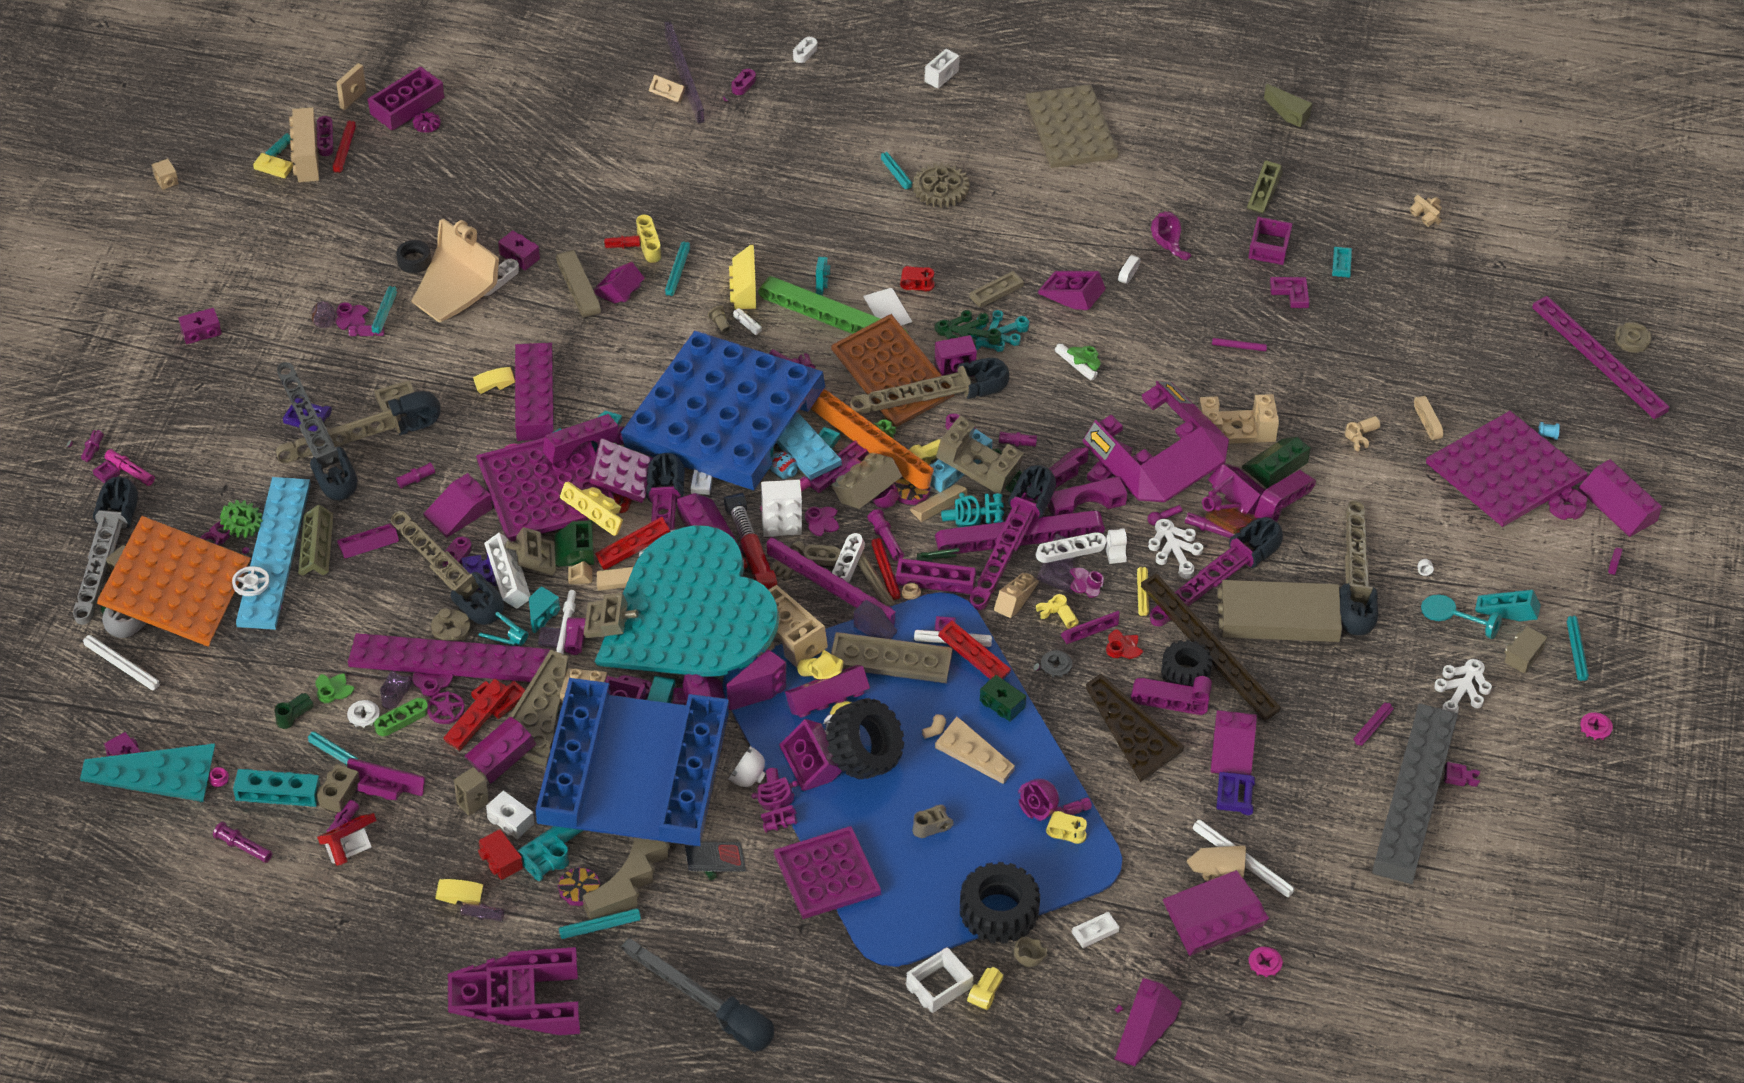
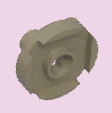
M441 609L431 622V632L435 640H461L462 642L469 636L471 631L469 617L458 610ZM449 625L454 626L451 629H447V626Z

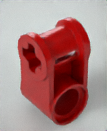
M904 267L900 279L901 288L905 290H932L935 287L933 280L934 270L928 267Z

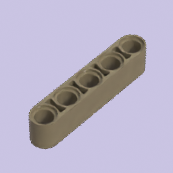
M571 250L556 254L558 267L582 318L600 314L601 309L598 299L575 251Z

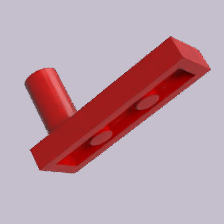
M375 814L360 815L317 837L320 845L329 844L336 866L348 862L340 839L377 821Z

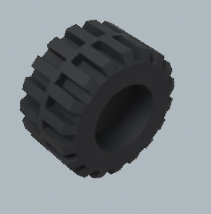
M1179 640L1178 643H1171L1170 647L1168 646L1163 654L1162 679L1168 683L1193 687L1194 680L1198 676H1205L1210 679L1212 668L1210 651L1205 650V646L1203 644L1199 645L1197 641L1190 642V640H1186V642ZM1180 665H1190L1192 668H1185Z

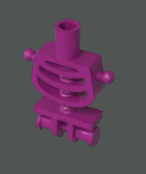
M777 768L767 769V783L758 785V793H752L751 795L753 799L758 798V802L763 809L770 811L761 814L766 833L773 829L775 831L779 830L780 825L788 828L790 824H797L796 809L793 805H788L794 800L792 787L798 786L797 781H793L790 784L785 777L779 779Z

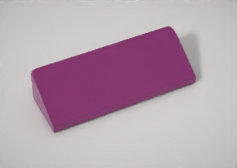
M389 523L339 539L337 544L343 557L349 558L399 541L396 528Z
M1116 611L1065 630L1061 633V636L1066 644L1115 627L1119 625L1120 612Z

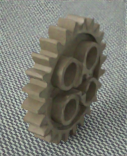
M934 163L933 167L927 165V169L921 168V172L917 171V176H914L913 192L916 193V198H920V202L926 200V205L932 203L933 207L939 205L942 208L945 205L949 208V204L956 206V202L961 203L962 199H966V195L969 194V177H966V173H962V169L956 170V166L951 168L949 163L946 166H943V163H940V166Z

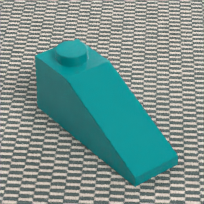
M1534 590L1478 595L1475 611L1476 613L1486 615L1498 612L1505 619L1529 621L1538 620L1541 604Z

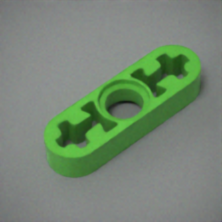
M415 698L378 717L374 722L376 733L380 736H388L425 717L428 714L427 701L423 698ZM399 714H405L407 716L403 720L396 719V717Z

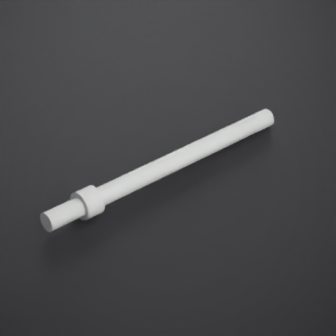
M574 590L568 592L567 601L563 606L564 616L556 652L564 654L567 618L571 617L575 611L576 591Z

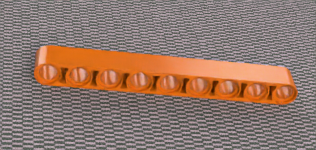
M823 389L811 407L812 411L850 439L857 441V444L864 449L866 448L869 453H877L893 458L902 477L919 489H928L930 487L934 471L930 465L859 413L852 410L829 391Z

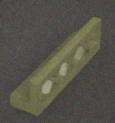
M317 505L303 515L298 574L302 576L311 570H315L323 576L329 572L333 513L321 505Z

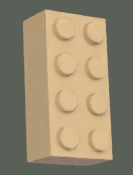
M313 107L292 109L293 116H289L290 127H293L290 128V137L292 139L290 140L291 151H294L291 152V161L295 163L293 165V174L297 175L298 182L319 181L317 129Z

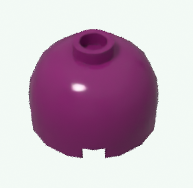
M1036 778L1023 784L1018 791L1021 797L1018 800L1022 811L1031 819L1034 817L1038 819L1037 821L1046 819L1055 812L1059 805L1058 791L1046 779Z

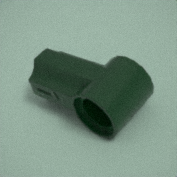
M302 693L288 703L282 702L277 704L274 708L276 725L281 729L290 728L296 718L314 707L310 696Z

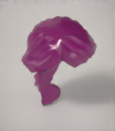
M1169 211L1156 215L1151 224V231L1157 244L1166 250H1170L1173 255L1186 261L1189 260L1191 254L1180 250L1181 223L1178 217Z

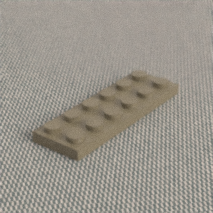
M836 632L831 654L843 660L842 669L861 665L866 673L947 683L953 648Z

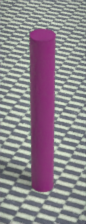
M1219 338L1212 339V345L1265 352L1267 349V344Z

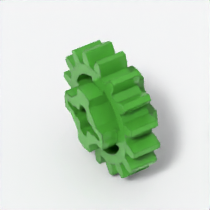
M236 500L235 504L229 502L228 506L224 505L220 515V524L224 525V530H230V535L236 533L238 538L240 534L247 538L248 534L254 536L255 532H259L260 524L263 521L261 519L262 513H258V507H252L253 503L247 505L245 500L242 503Z

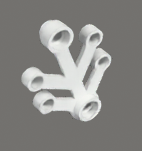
M1168 519L1158 520L1155 524L1157 533L1154 538L1149 540L1148 547L1152 551H1157L1160 548V542L1163 537L1166 538L1167 542L1162 551L1156 554V563L1159 565L1166 564L1168 555L1172 550L1180 564L1179 576L1184 579L1191 578L1194 575V566L1186 560L1181 549L1198 556L1203 552V545L1198 542L1193 544L1176 539L1174 535L1183 537L1186 541L1191 542L1195 540V530H1182L1174 527L1173 522Z
M1471 659L1466 662L1465 666L1454 668L1451 665H1446L1443 668L1442 674L1447 679H1451L1455 675H1466L1464 678L1450 681L1444 679L1436 680L1434 688L1438 692L1458 687L1451 700L1443 704L1442 709L1458 713V703L1465 691H1467L1471 699L1472 707H1482L1484 699L1477 694L1472 680L1473 678L1476 679L1479 684V692L1483 695L1491 692L1492 685L1484 679L1485 666L1480 660Z

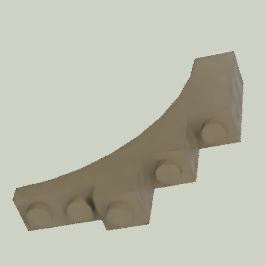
M634 837L629 857L622 868L601 887L582 896L583 908L589 920L637 907V898L640 897L638 887L653 882V873H655L653 863L668 858L669 842Z

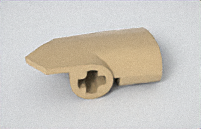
M1246 846L1201 848L1187 860V863L1194 872L1203 873V879L1206 881L1235 870L1244 878Z

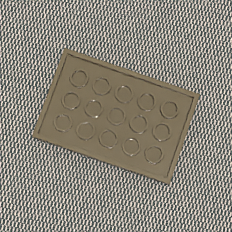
M1091 84L1025 94L1026 103L1051 168L1118 158V151Z

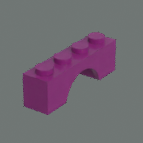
M609 414L550 433L545 435L542 452L553 464L568 459L573 450L584 442L595 441L599 444L602 438L614 443L616 442L619 425Z
M1120 477L1108 478L1098 482L1054 491L1048 504V509L1052 516L1071 514L1077 506L1086 502H1096L1102 504L1107 509L1126 505L1127 491Z

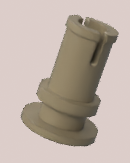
M716 306L708 312V317L718 325L722 334H728L732 327L726 319L724 307Z

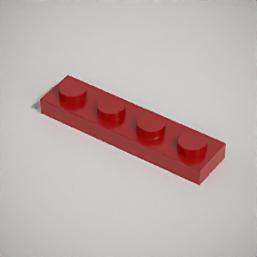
M660 517L594 554L603 570H606L645 549L655 540L671 531L663 517Z
M953 620L939 632L938 636L989 679L994 675L1004 679L1011 672V669Z
M494 678L443 737L444 741L458 751H461L511 693L510 688Z

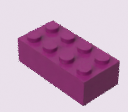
M420 66L368 98L370 115L393 131L420 112L425 111L444 99L443 82Z

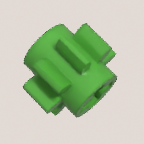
M880 420L878 423L875 422V426L893 438V435L896 434V427H892L891 421Z

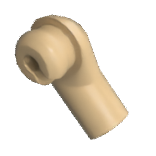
M935 715L932 726L922 729L924 739L943 732L946 724V719L943 715Z

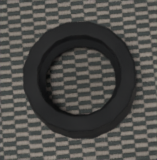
M409 240L397 248V262L401 270L407 273H419L429 267L431 254L430 248L426 243L420 240ZM410 253L424 255L418 260H407L404 258Z

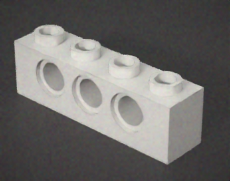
M498 533L485 542L486 550L502 600L518 609L529 601L531 595L522 567L518 566L516 551L506 549L505 544L508 539L501 533Z

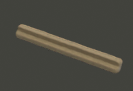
M862 552L857 563L881 603L889 607L894 606L893 598L864 552Z

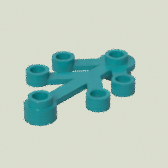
M1000 310L993 311L989 330L992 328L998 329L1001 332L1002 341L997 345H991L988 343L987 338L971 335L976 341V350L982 346L1001 352L1005 348V342L1013 346L1019 345L1021 342L1019 334H1012L1010 336L1004 334L1013 330L1021 333L1028 331L1029 320L1025 316H1019L1014 323L998 328L999 323L1003 320V312ZM987 324L980 325L975 329L983 330V328H985Z

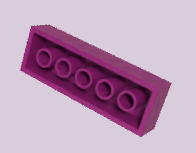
M552 343L515 344V428L517 441L537 440L545 438V435L554 432Z

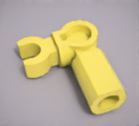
M1062 594L1055 595L1048 603L1036 605L1037 612L1044 610L1040 613L1041 619L1047 618L1050 613L1054 614L1057 612L1068 629L1078 625L1077 617L1067 605V599Z

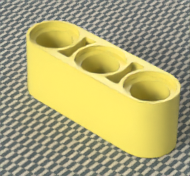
M640 215L636 219L640 245L646 261L656 263L661 259L660 241L652 218L648 215Z

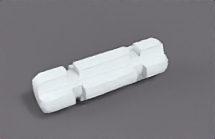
M738 308L733 312V317L747 329L751 330L753 334L761 333L762 326L755 323L756 321L744 313L743 310Z

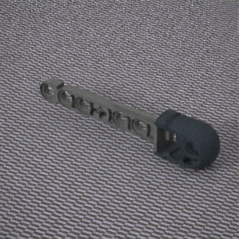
M289 362L279 364L277 373L301 423L299 427L313 454L310 467L321 490L332 500L339 501L349 498L356 491L358 479L345 450L341 447L335 448L322 418L317 417L293 365ZM285 368L291 370L289 374H281V371ZM290 383L298 384L294 389L288 388ZM297 397L305 398L302 403L295 402ZM306 408L309 416H305L302 409ZM313 425L318 426V430L315 432L308 430ZM318 440L325 441L323 446L315 445ZM340 462V465L343 470L338 469L335 466L333 468L328 469V475L324 474L323 468Z
M628 938L623 943L621 948L626 954L716 1014L722 1030L729 1035L733 1034L734 1038L747 1049L757 1052L764 1050L770 1045L774 1038V1025L770 1019L745 1004L740 1005L739 1000L733 996L724 1002L647 949L642 948L641 945Z

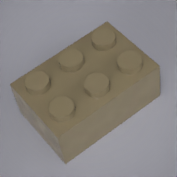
M870 453L861 463L852 466L848 473L839 476L831 486L842 504L860 509L900 479L902 475L893 458Z

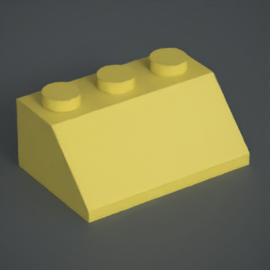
M749 245L732 258L733 266H729V277L733 276L730 279V289L734 290L730 291V302H734V310L738 308L756 309L754 245Z

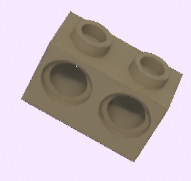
M336 764L333 770L328 772L323 786L318 788L319 807L337 813L341 812L358 788V783L360 782L358 771Z

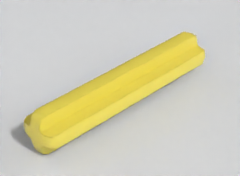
M1139 567L1137 569L1138 614L1140 616H1147L1149 614V595L1141 587V582L1148 578V569L1146 567Z

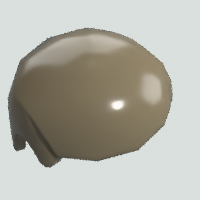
M1021 937L1014 945V956L1023 966L1035 967L1045 959L1048 949L1047 947H1042L1039 939Z

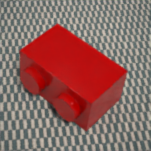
M501 829L479 840L480 849L478 853L483 861L487 860L491 872L494 875L497 874L501 880L523 869L522 857Z

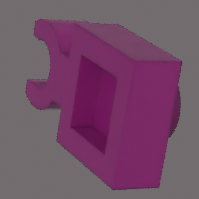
M1447 762L1444 766V783L1464 787L1467 782L1470 786L1477 787L1480 780H1476L1473 777L1477 778L1480 771L1475 769L1466 771V765Z

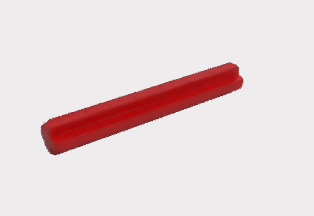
M349 120L346 123L332 166L334 172L340 173L343 169L356 128L355 121Z
M880 538L872 539L871 545L887 590L893 600L899 599L901 593L882 540Z

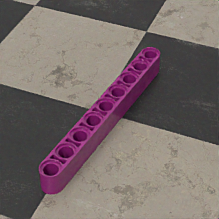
M1087 511L1033 518L1019 546L1047 543L1091 533L1103 534L1105 527L1101 513L1099 511ZM1020 520L1013 521L1012 523L1015 527H1020L1023 524ZM1005 522L940 530L935 534L938 551L959 548L960 551L954 553L960 554L992 550L996 546L995 541ZM1012 535L1005 537L1007 542L1015 540V537Z

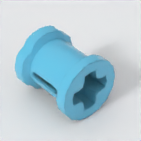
M1540 422L1538 433L1542 437H1551L1554 440H1558L1560 425L1559 423L1550 425Z

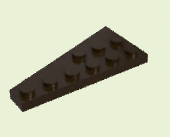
M1101 673L1086 683L1089 695L1140 782L1184 751L1182 743Z

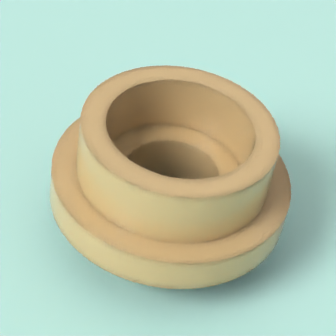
M908 583L904 585L902 590L903 598L912 600L921 595V589L917 584Z

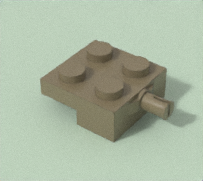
M523 527L516 536L517 543L507 540L505 548L516 551L518 566L552 576L556 572L554 542L541 538L540 532Z
M623 593L604 595L602 601L588 602L584 627L585 637L592 638L623 634L626 620L628 618H638L637 609L626 611L627 601Z

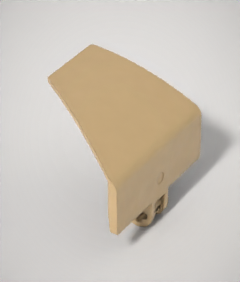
M445 219L439 220L436 251L412 299L413 304L438 322L445 321L471 306L494 288L498 280L499 258L476 242L477 230L474 227H469L463 220L458 221L455 225H452Z

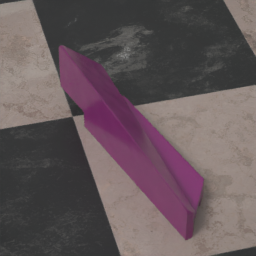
M1087 447L1072 449L1049 468L1055 476L1056 488L1077 476L1079 467L1088 462L1089 449ZM1027 493L1022 495V499L1030 502L1035 501L1039 497L1037 496L1035 499L1027 497Z

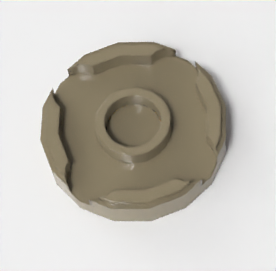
M1627 322L1622 326H1618L1614 335L1615 342L1620 348L1634 353L1646 350L1652 340L1650 331L1648 332L1645 326L1634 322Z

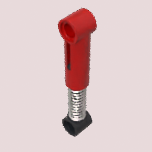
M738 493L725 496L723 500L726 513L731 515L741 538L742 549L753 574V579L763 584L769 590L777 585V579L774 571L769 566L760 540L754 533L747 516V504L744 494Z

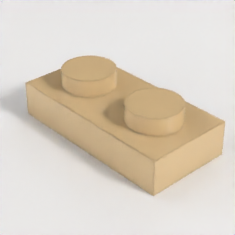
M654 75L649 91L681 103L686 87Z

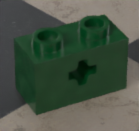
M994 675L980 688L979 701L984 706L994 710L1000 717L1011 722L1025 709L1026 695L999 676Z

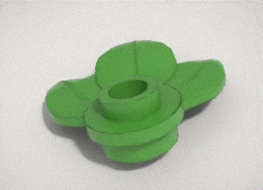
M1084 346L1082 348L1071 347L1067 350L1068 354L1074 356L1075 365L1087 363L1093 371H1096L1101 365L1100 360L1097 358L1098 352L1092 346Z
M343 673L330 679L321 674L315 682L318 689L317 698L322 703H331L335 699L347 698L354 691L353 686L346 685V677Z

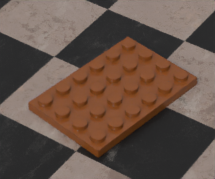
M892 314L831 346V350L867 395L871 392L942 376ZM946 382L941 384V386L945 389L951 387ZM929 386L923 388L928 393L933 392V389ZM895 394L889 395V398L891 400H897L898 396ZM955 394L882 409L880 411L889 422H892L893 427H898L952 398ZM878 398L871 399L874 404L881 403Z

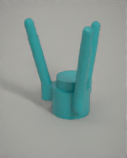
M496 612V616L511 627L508 632L510 640L481 632L478 634L481 637L503 642L511 646H516V644L522 646L529 635L527 631L518 627L499 612Z

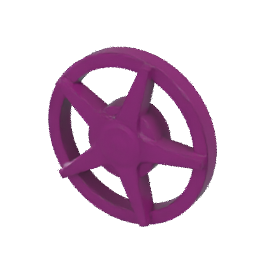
M449 691L436 694L428 702V716L439 724L454 723L462 717L465 711L463 699ZM445 697V700L441 702L436 701L439 698ZM449 697L455 698L459 702L452 703L449 701ZM431 705L438 707L434 715L430 711ZM461 706L460 712L454 717V708ZM442 715L449 716L451 719H439L437 717Z

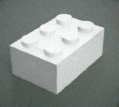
M800 480L761 482L763 536L801 535L802 496Z

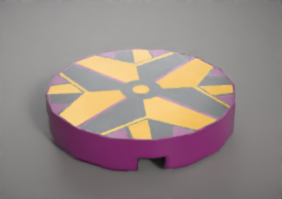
M903 477L894 482L899 492L897 500L901 503L916 505L918 502L927 500L930 496V487L928 489H919Z
M574 868L565 872L558 884L560 897L566 900L568 904L574 906H583L582 896L600 887L597 875L586 868Z

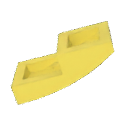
M511 367L490 370L473 377L477 391L480 394L496 386L501 390L515 383Z
M440 879L435 899L452 904L462 901L478 906L481 900L483 884L464 880Z

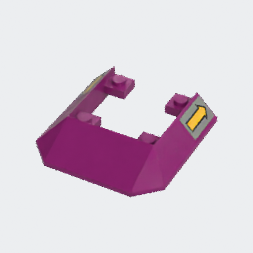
M1156 381V386L1142 394V400L1152 410L1167 403L1185 421V423L1175 429L1176 434L1181 438L1179 441L1154 457L1146 449L1132 457L1113 438V436L1123 431V426L1112 414L1100 422L1095 420L1082 440L1084 445L1115 477H1120L1123 485L1138 501L1151 502L1168 501L1226 463L1229 439L1172 382Z

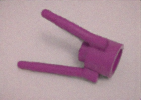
M1233 476L1227 478L1218 487L1210 491L1209 496L1203 498L1202 506L1206 511L1215 509L1219 511L1221 509L1240 507V504L1222 505L1221 497L1216 495L1219 490L1234 478Z

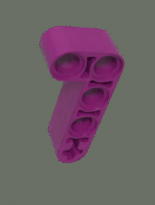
M1298 470L1274 484L1261 495L1254 517L1256 519L1267 517L1277 522L1282 509L1310 493L1316 484V480L1303 471Z
M1198 676L1194 680L1193 687L1137 678L1133 683L1131 700L1139 705L1203 715L1208 711L1212 681L1208 677Z

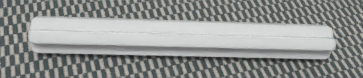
M87 635L83 639L85 646L149 689L156 690L159 687L158 679L92 635Z

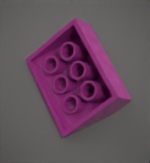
M1237 870L1162 900L1189 956L1259 929L1269 920L1260 900Z

